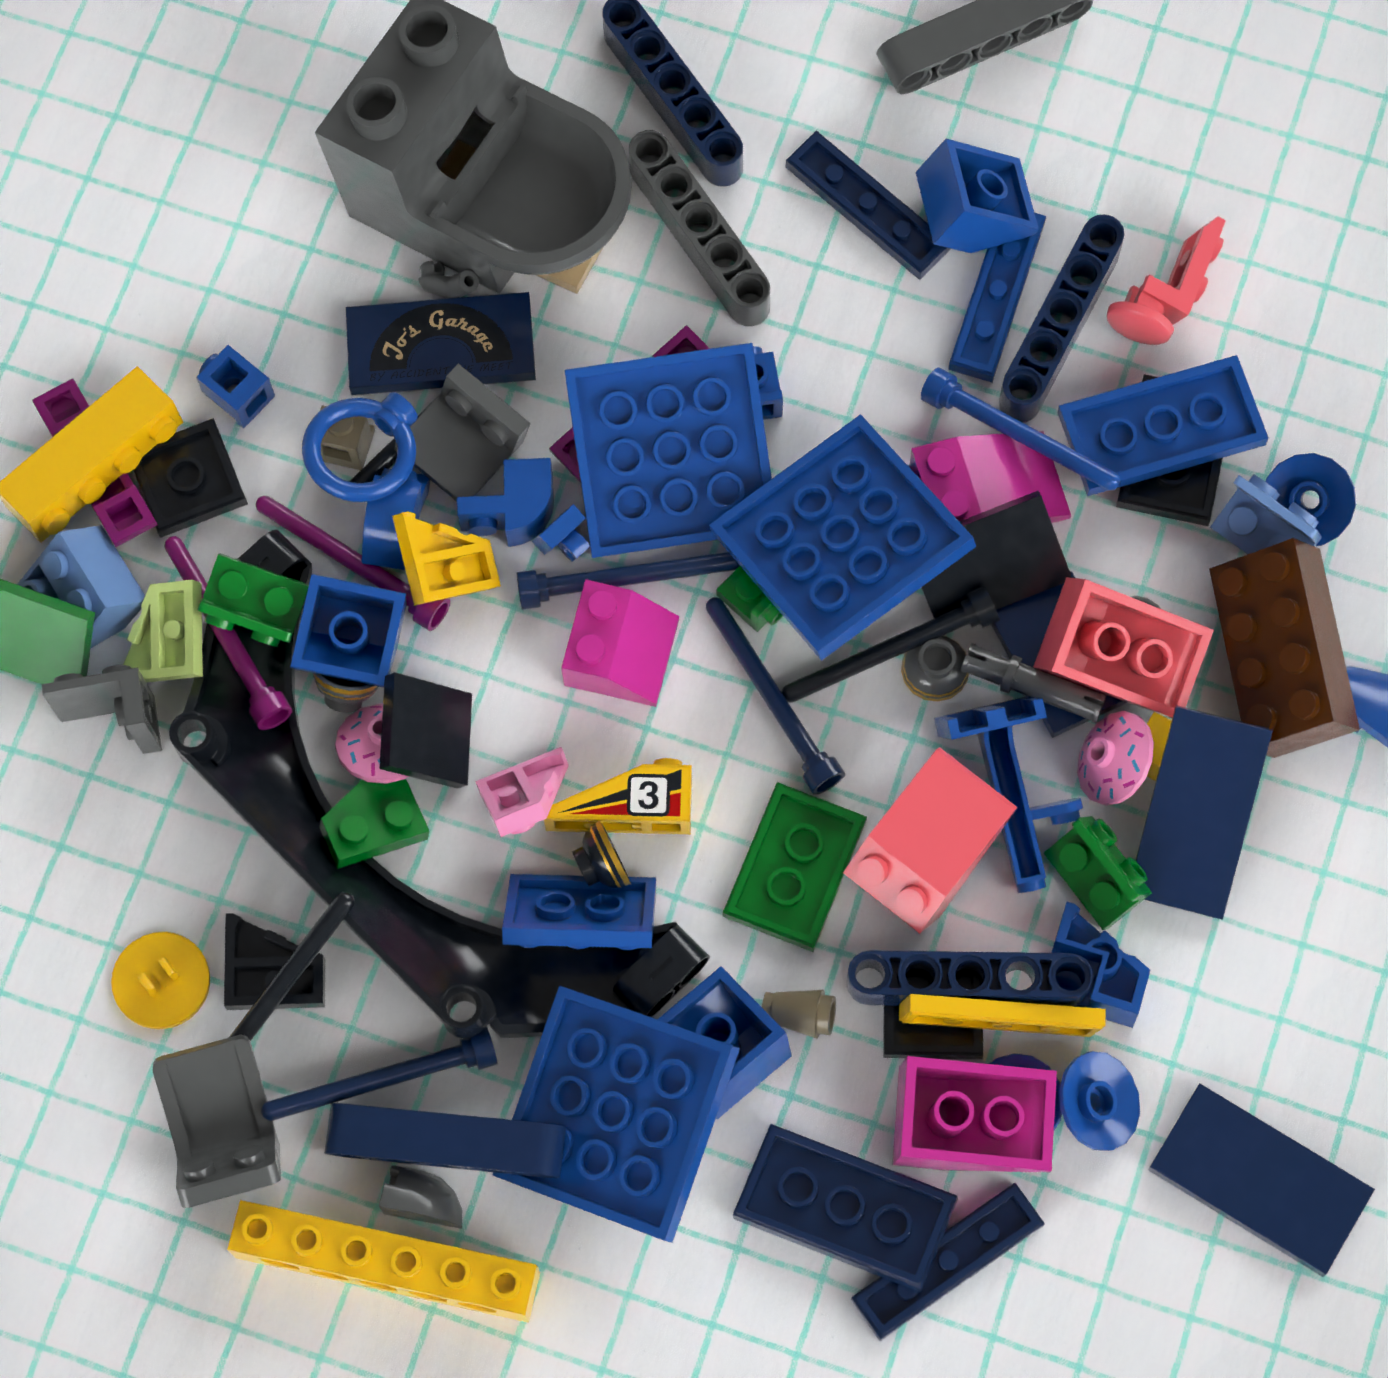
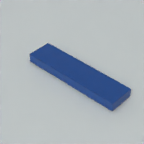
M1035 213L1039 228L1035 235L987 249L949 362L948 370L993 383L1044 228L1045 215Z

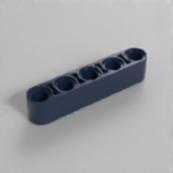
M608 0L602 11L604 39L608 47L704 177L716 186L735 184L743 173V143L739 135L637 0ZM620 21L631 22L630 25L625 27L615 25V23ZM644 54H653L657 56L656 58L651 60H643L639 58L641 55ZM669 87L681 89L680 92L675 94L664 92ZM693 121H703L707 123L705 126L700 128H694L688 125L690 122ZM726 154L731 156L732 159L726 162H719L714 157Z
M1106 214L1096 215L1090 218L1084 225L1004 376L999 398L1000 410L1021 422H1028L1038 414L1118 262L1125 234L1122 224L1113 216ZM1103 239L1109 242L1111 246L1105 248L1098 247L1093 244L1092 240ZM1083 276L1092 283L1089 285H1079L1072 278ZM1066 314L1072 321L1069 323H1059L1052 318V315ZM1036 351H1043L1048 353L1052 359L1042 362L1033 358L1031 354ZM1016 389H1023L1028 391L1032 398L1020 400L1012 396L1011 392Z
M870 950L861 952L852 959L847 974L848 992L854 1000L865 1005L899 1006L910 994L1075 1007L1083 1002L1093 981V971L1088 961L1080 955L1072 953ZM872 968L880 972L883 981L877 987L867 988L859 984L856 975L862 969ZM913 969H923L931 975L933 982L926 988H914L906 980V975ZM966 969L973 970L981 977L982 985L976 989H965L956 981V974ZM1020 970L1028 974L1032 985L1025 990H1017L1007 983L1005 976L1011 971ZM1062 971H1071L1078 975L1082 986L1074 991L1064 990L1058 985L1055 976Z
M331 1103L324 1154L355 1159L558 1179L561 1176L566 1127L539 1122Z

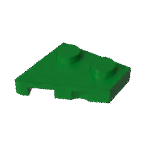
M406 779L387 784L361 780L321 818L319 827L337 869L428 840L430 832Z

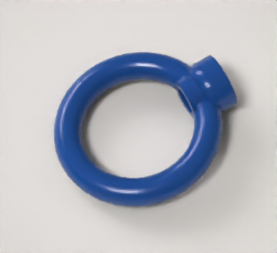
M391 392L382 402L367 398H348L334 402L319 411L305 430L302 441L304 465L313 481L321 489L334 497L351 502H370L382 499L398 490L406 482L414 468L416 442L410 426L417 421L418 415L414 407L403 396L395 392ZM350 417L373 419L382 432L388 436H394L396 440L397 458L392 469L380 479L367 483H354L337 477L327 468L321 455L322 439L332 425Z

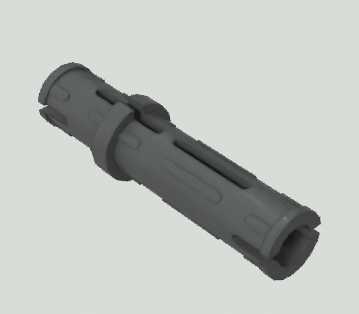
M974 643L970 644L968 655L965 656L961 667V672L969 673L1000 685V691L1009 694L1013 690L1029 697L1043 698V702L1092 720L1091 722L1094 723L1097 722L1107 697L1105 693H1099L1023 664L1021 657L1013 655L1010 659L978 647Z

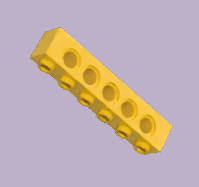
M243 1200L239 1202L227 1248L236 1259L527 1323L530 1320L540 1277V1271L536 1264Z

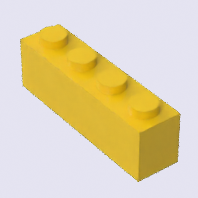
M137 366L0 481V499L5 507L42 543L50 535H55L62 531L68 525L70 518L85 505L92 504L100 499L106 488L118 477L134 470L142 457L157 444L168 441L175 434L177 427L183 423V420L173 400Z

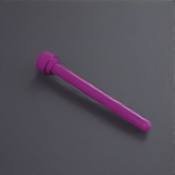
M264 495L257 499L256 509L258 512L376 587L405 593L406 606H408V612L413 615V621L426 630L433 631L446 616L450 607L449 598L414 606L409 584L380 566L363 564L360 553L273 498Z
M176 536L169 537L164 544L167 554L183 581L195 580L202 583L203 598L207 582L182 540ZM209 624L251 695L249 699L251 705L249 713L260 730H267L283 723L292 713V708L281 691H276L274 687L267 686L234 628L232 631Z

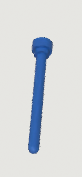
M938 367L927 377L921 391L922 401L937 409H942L943 407L951 409L955 407L1107 490H1115L1119 487L1121 479L1116 472L963 391L962 385L957 382L955 375Z

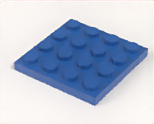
M753 343L564 370L592 558L718 540L713 535L709 524L772 479Z
M861 414L709 524L713 535L821 661L976 547L974 537Z
M559 986L512 1120L547 1123L566 1127L561 1176L556 1179L494 1172L492 1176L663 1241L673 1243L740 1048Z

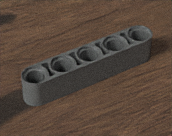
M976 0L888 39L878 48L876 55L897 93L908 94L1067 25L1086 14L1092 7L1093 2L1092 0Z
M645 130L637 133L629 144L630 172L633 180L730 316L743 326L761 324L767 319L770 312V283L667 138L654 130ZM647 155H654L659 158L652 163L640 160ZM672 189H678L684 192V194L679 197H669L665 195L667 191ZM695 224H704L709 227L704 232H694L689 228ZM722 258L730 259L734 262L729 267H719L714 263ZM747 293L760 297L758 301L753 303L743 302L739 298Z

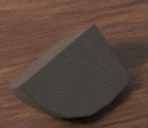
M396 1165L391 1166L389 1184H384L379 1208L383 1214L462 1229V1207L455 1191L441 1177L422 1170Z

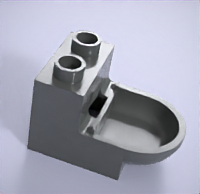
M410 0L315 131L349 217L437 262L440 261L444 266L458 273L464 270L473 271L478 276L479 284L499 294L514 273L527 275L552 274L571 269L590 259L616 233L626 215L631 199L632 179L628 159L619 138L613 130L589 111L516 76L508 67L496 26L444 0ZM474 111L484 121L493 125V127L454 180L442 173L436 162L460 134Z

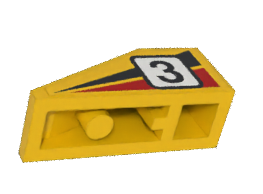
M661 758L654 760L653 764H642L553 804L547 819H544L546 831L586 832L593 824L601 820L607 833L691 835L692 765H682V761L678 759Z

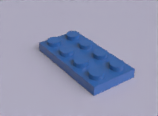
M1237 355L1059 405L1057 412L1069 447L1116 472L1121 479L1119 487L1262 447L1267 444L1269 439ZM1080 475L1087 497L1108 491Z

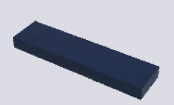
M817 130L786 159L785 168L919 280L950 251L951 248L933 244L929 225L924 219Z
M1013 1183L945 1231L922 1292L880 1277L852 1296L851 1301L879 1341H882L1038 1231L1045 1223L1018 1185Z

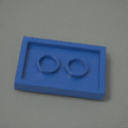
M510 874L502 925V944L519 945L524 948H534L537 946H568L573 949L617 947L622 950L652 948L656 877H629L631 884L624 887L611 888L603 885L601 882L589 887L584 877L577 875Z

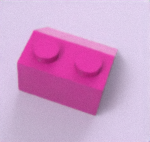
M585 579L561 667L564 686L657 707L679 623V616L633 590Z

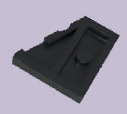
M226 913L224 1007L226 1010H250L298 945L286 940L285 937L273 931H266L246 922L234 913ZM318 953L276 1009L325 1007L324 955Z

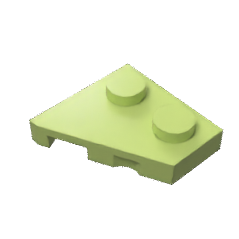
M184 580L149 585L141 605V615L134 622L127 641L132 642V645L123 664L131 668L138 667L146 683L203 677L202 612L198 611L200 601L202 600L201 582Z

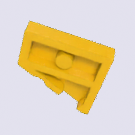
M409 511L392 516L414 606L486 591L501 586L490 540L473 534L463 535L456 528L443 523L433 525L415 518V513Z

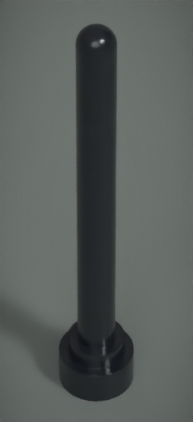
M984 585L967 593L968 598L960 601L961 607L785 685L781 692L789 703L796 702L919 647L931 639L939 638L968 624L972 628L980 624L982 628H985L1000 621V618Z
M344 891L335 897L229 1037L245 1035L250 1041L253 1039L354 907L355 898L351 893Z

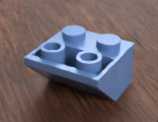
M102 525L59 531L17 584L95 612L91 648L125 629L141 610L145 594Z

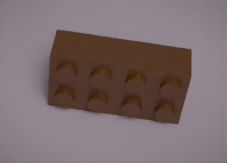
M1291 538L1209 568L1240 719L1242 722L1273 730L1266 756L1276 758L1359 731V723L1320 549L1296 538Z

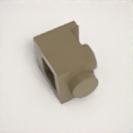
M350 417L332 425L322 439L321 455L323 461L361 470L367 458L375 426L370 425L366 417Z

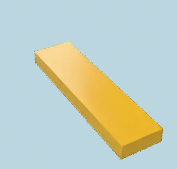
M910 994L899 1004V1021L909 1024L1091 1037L1105 1027L1106 1009L918 994Z

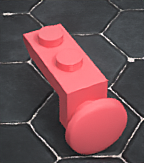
M1218 216L1184 241L1167 284L1149 274L1145 277L1140 288L1135 285L1130 287L1125 301L1112 303L1107 311V321L1110 326L1122 336L1139 343L1160 345L1169 341L1174 333L1173 325L1189 315L1193 303L1199 300L1207 287L1208 278L1204 275L1209 263L1216 259L1223 246L1224 240L1220 238V234L1226 220Z

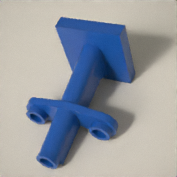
M1028 696L934 718L938 737L953 740L977 734L990 786L1017 806V809L1003 827L1002 833L1018 893L1031 892L1046 887V874L1033 820L1050 817L1052 825L1064 824L1080 818L1079 810L1083 809L1081 798L1067 799L1029 808L1014 746L1012 727L1013 725L1047 718L1043 698Z

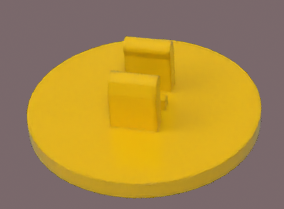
M170 932L147 934L129 944L118 957L112 972V993L120 1010L134 1023L150 1029L172 1028L188 1021L204 1004L210 988L209 966L200 949L189 939Z

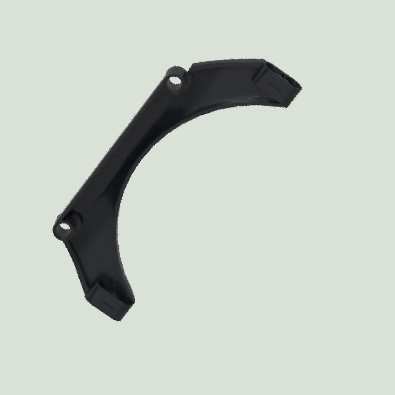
M278 530L266 533L238 558V560L309 585L312 563ZM304 604L290 643L280 640L278 647L252 639L251 634L253 630L236 624L233 627L267 686L274 687L276 691H281L292 708L291 715L283 723L267 730H260L250 715L249 708L251 705L249 699L251 695L210 625L207 623L202 644L203 677H194L184 711L173 720L169 729L170 741L183 762L190 765L327 906L341 892H349L354 896V907L343 922L444 1024L450 1034L463 1039L471 1038L479 1034L490 1024V1027L501 1038L542 1036L559 986L653 1017L706 965L710 956L676 922L653 927L652 948L622 950L617 947L573 949L568 946L524 948L519 945H503L502 928L464 917L428 900L395 878L374 858L337 869L319 828L321 818L332 807L324 796L309 763L300 733L295 701V669L290 667ZM194 731L206 733L204 741L198 746L187 747L183 745L188 734ZM462 1001L473 1003L476 1006V1011L469 1020L458 1022L450 1018L451 1009L455 1004Z

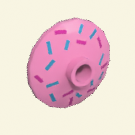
M380 703L363 707L345 719L337 731L335 749L340 764L351 775L366 782L387 784L404 780L409 776L379 769L381 735L378 734L382 732L383 704Z
M1126 711L1111 713L1097 722L1086 736L1079 753L1077 774L1081 789L1090 800L1105 806L1120 804L1134 795L1145 781L1153 760L1154 742L1150 727L1140 716Z

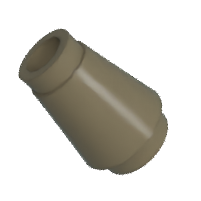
M823 989L766 992L762 1008L780 1027L818 1039L820 1034L831 1035L836 1015V997L825 995Z

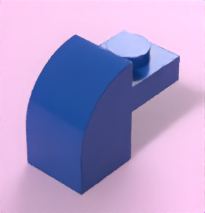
M551 458L503 460L504 495L457 497V516L461 531H469L470 534L476 536H488L495 534L497 530H505L508 547L525 544L537 537L549 523L554 508Z
M384 468L382 475H375L373 481L380 479L391 469ZM412 470L406 482L398 490L382 499L367 502L362 541L363 564L405 570L392 516L409 511L415 513V518L419 519L430 488V479L424 474L416 473Z

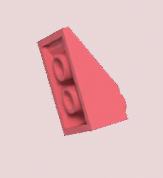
M1066 577L1033 667L1094 691L1105 693L1108 696L1172 718L1176 705L1182 707L1187 705L1214 630L1092 581Z
M939 747L871 831L843 874L920 934L940 918L1013 815L1017 806Z

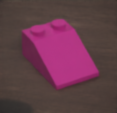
M1005 434L958 436L911 449L909 467L958 521L1038 490L1044 501L1051 523L1071 518L1054 461Z
M907 1056L899 1066L892 1165L935 1170L1050 1173L1052 1171L1057 1071Z

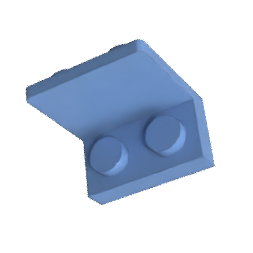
M1253 474L1249 481L1240 475L1237 476L1233 482L1238 488L1210 526L1211 529L1246 554L1291 538H1296L1315 547L1322 538L1318 530L1315 529L1319 523L1316 520L1317 518L1294 502L1288 509L1276 501L1280 496L1277 490L1255 474Z

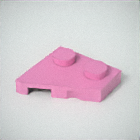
M562 747L475 781L481 798L501 837L510 833L520 834L526 832L535 823L547 819L569 766Z

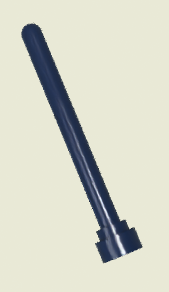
M729 552L547 578L546 573L536 574V570L516 572L521 609L524 610L541 607L540 602L549 601V596L582 592L585 579L619 587L736 570L740 565Z
M717 597L709 599L706 603L708 614L803 760L802 769L805 772L802 777L813 795H818L831 789L845 777V772L837 759L829 757L826 752L819 751L724 602Z
M486 1026L474 1037L460 1039V1045L267 1101L261 1108V1114L264 1119L274 1121L466 1064L467 1068L477 1066L478 1070L498 1065L489 1030Z

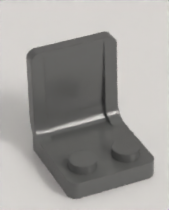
M237 1035L163 1055L154 1060L153 1075L176 1151V1190L183 1208H190L266 1187L281 1180L280 1144L273 1121L264 1119L261 1114V1108L267 1102V1097L252 1045L247 1036Z

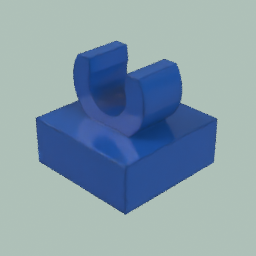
M573 504L532 542L544 555L558 546L562 553L573 562L590 547L586 539L574 530L586 517Z

